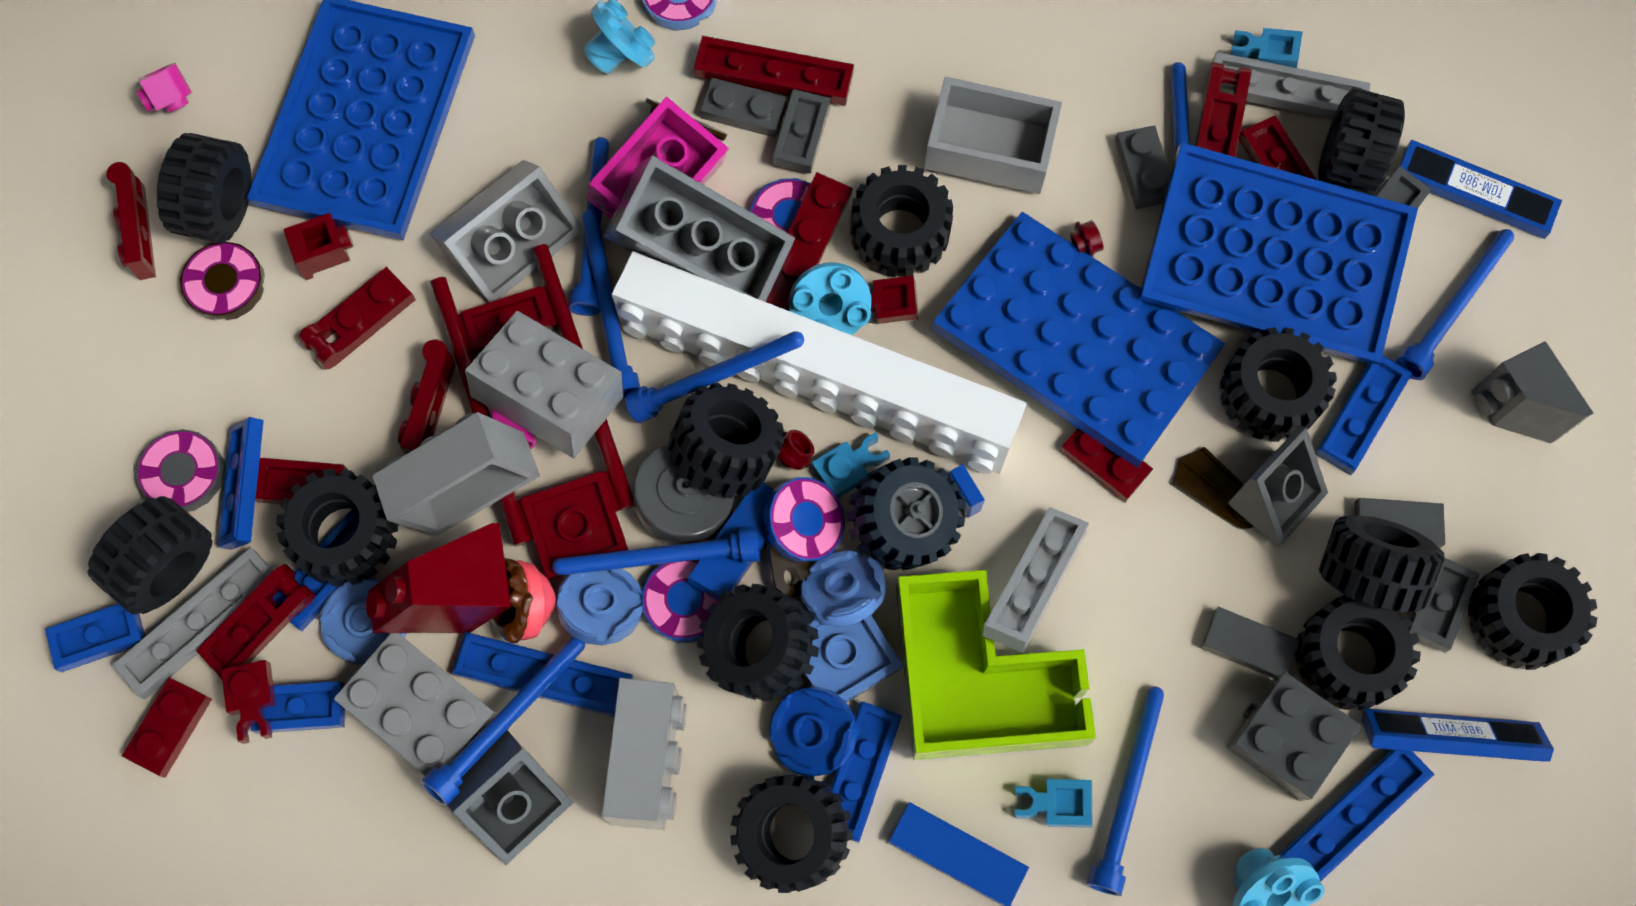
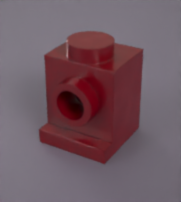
M331 213L283 229L294 263L306 280L314 278V273L351 261L347 249L354 247L350 233L345 224L337 225Z

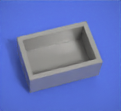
M944 77L927 145L924 169L1040 194L1048 168L1062 102Z
M519 311L515 312L465 370L472 398L573 459L623 399L621 371Z
M477 412L461 417L455 426L445 432L426 438L420 447L410 453L391 459L385 468L373 474L372 477L387 521L438 536L540 477L524 432Z
M391 633L334 698L335 701L425 776L433 767L439 769L443 764L448 766L497 715L399 633Z
M619 678L602 817L611 825L665 830L666 819L674 820L677 794L673 792V787H670L671 774L679 775L682 748H678V742L675 740L677 730L684 731L687 714V704H684V697L679 696L674 683Z

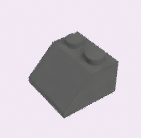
M1546 341L1502 362L1471 390L1478 410L1489 418L1493 426L1550 444L1559 440L1594 414Z
M507 730L461 778L463 783L459 787L460 793L448 807L507 865L574 802Z

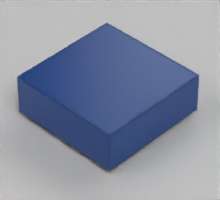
M964 464L950 471L948 483L956 482L960 490L956 491L955 495L957 500H964L965 508L961 510L965 517L969 518L981 512L985 499Z

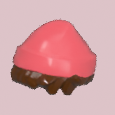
M504 558L511 607L491 620L499 629L503 639L514 644L520 640L533 639L539 635L543 626L556 610L557 597L549 580L537 570L535 565L521 560Z

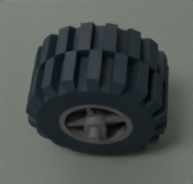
M908 457L904 460L900 458L868 473L867 477L861 479L855 486L858 491L851 494L848 501L849 504L854 506V509L846 512L847 521H853L854 528L848 530L851 539L858 537L861 542L856 547L860 553L870 552L874 560L879 564L885 563V569L893 571L900 568L902 571L910 570L938 561V558L946 556L952 550L949 545L958 543L961 534L956 529L963 527L965 523V517L959 515V510L965 508L964 500H957L955 492L960 489L956 482L948 483L946 478L949 476V473L943 468L934 471L935 463L929 460L919 463L918 457Z

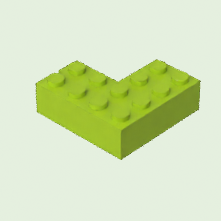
M986 570L898 577L896 594L913 760L1088 746L1096 739L1091 698H1082L1090 689L1085 649L996 656L994 641L982 636L984 624L991 613ZM1074 698H1082L1075 706Z

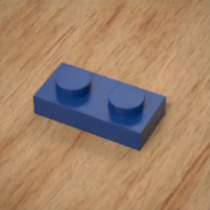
M119 604L45 629L54 669L61 673L131 649L145 637L140 614L133 615Z
M341 681L274 686L276 706L263 708L264 717L270 722L272 733L345 728V708L334 700L345 684ZM258 723L253 724L251 731L260 734V725Z

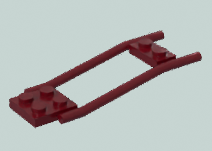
M541 244L532 249L544 287L538 286L461 311V314L457 312L446 277H438L430 281L472 414L478 412L491 418L488 407L470 396L465 370L473 362L471 353L481 352L516 311L521 312L548 329L558 325L561 337L583 349L547 244ZM607 418L594 433L606 471H600L522 497L520 500L516 499L515 492L499 500L514 547L534 540L548 580L563 576L557 575L552 569L553 562L558 558L629 550L616 512L633 507L632 491Z

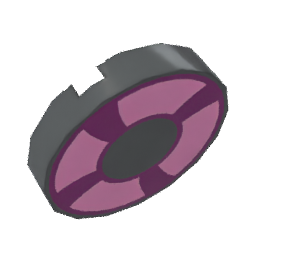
M185 429L166 432L152 440L141 453L136 466L137 485L147 500L166 496L173 499L185 511H195L210 502L219 491L223 481L221 476L223 473L222 467L224 468V459L217 446L199 432Z

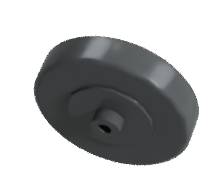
M668 445L658 448L642 461L635 474L632 486V500L637 517L650 532L670 542L694 543L707 539L715 534L727 521L734 503L735 494L733 498H723L720 493H716L714 497L706 494V490L701 487L695 489L689 485L691 480L688 478L682 479L677 473L679 466L672 465L669 458L671 451L668 450Z

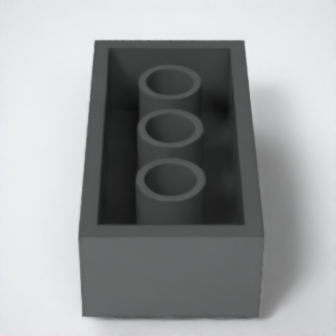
M653 155L638 164L603 235L604 238L631 253L634 251L766 302L795 240V237Z

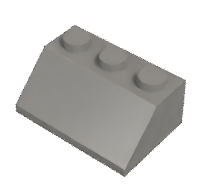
M522 160L429 234L456 269L489 303L500 299L538 268L532 251L535 246L547 244L551 256H553L583 232L584 229L540 166Z

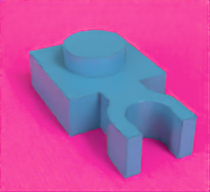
M1263 28L1262 37L1246 31L1235 30L1233 45H1242L1243 47L1232 46L1231 55L1250 59L1254 58L1259 61L1297 68L1303 31Z
M875 432L865 438L861 447L855 451L846 441L813 461L812 469L820 481L827 484L840 498L855 489L857 483L867 477L866 467L883 464L890 459V453L888 450H885L879 455H873L868 451L870 446L878 442L879 437Z
M1047 779V793L1037 792L1031 787L1015 786L1016 796L1026 795L1033 799V804L1029 809H1015L1016 819H1031L1037 814L1046 813L1047 827L1093 828L1092 780Z

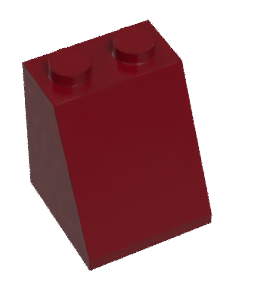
M490 523L407 561L368 590L366 612L368 617L371 618L373 633H471L510 608L500 523Z

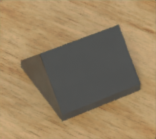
M1299 426L1228 502L1234 510L1273 544L1280 546L1328 494L1307 428Z

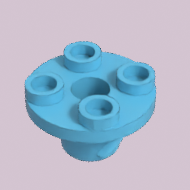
M617 0L598 1L592 7V16L601 30L584 46V52L595 68L603 73H611L625 59H630L642 67H647L654 61L655 57L651 49L656 43L654 38L644 27L639 26L636 28L626 18L628 13Z
M828 262L809 268L798 277L789 294L788 305L790 312L853 335L862 326L867 324L871 317V293L865 279L854 268L842 263Z
M1257 848L1244 854L1236 864L1234 883L1239 889L1235 894L1232 906H1310L1324 895L1325 889L1320 882L1317 872L1306 860L1300 858L1281 859L1282 855H1274L1266 848Z

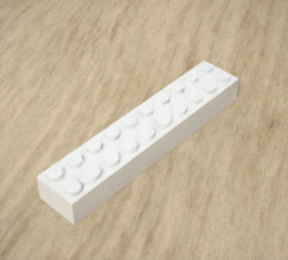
M632 251L612 292L620 326L623 327L626 333L639 339H644L648 336L658 340L664 348L674 353L681 354L683 351L694 354L698 356L702 363L710 367L793 331L801 332L805 340L800 348L740 372L737 375L752 383H758L760 380L771 384L777 392L784 396L796 398L799 395L812 400L814 406L825 412L834 413L837 410L848 414L855 423L861 426L873 428L876 425L889 430L892 437L902 442L912 443L914 440L927 445L929 450L938 456L951 458L953 455L966 460L971 468L982 473L994 471L1000 474L1027 402Z

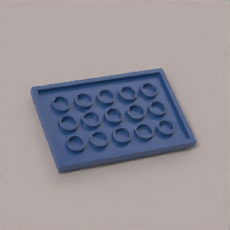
M323 0L248 193L247 200L252 206L308 219L331 213L338 226L345 224L347 228L404 241L475 38L473 28L351 0Z
M1181 142L1175 156L1138 299L1245 330L1259 331L1260 334H1263L1267 328L1276 327L1278 333H1281L1284 327L1294 329L1293 335L1300 336L1302 332L1310 335L1311 337L1308 341L1313 345L1319 342L1324 347V352L1367 364L1373 363L1378 365L1382 360L1418 208Z
M1023 211L934 319L931 326L932 331L1137 468L1226 344L1177 311L1138 299L1140 287L1086 252L1079 253L1075 245Z

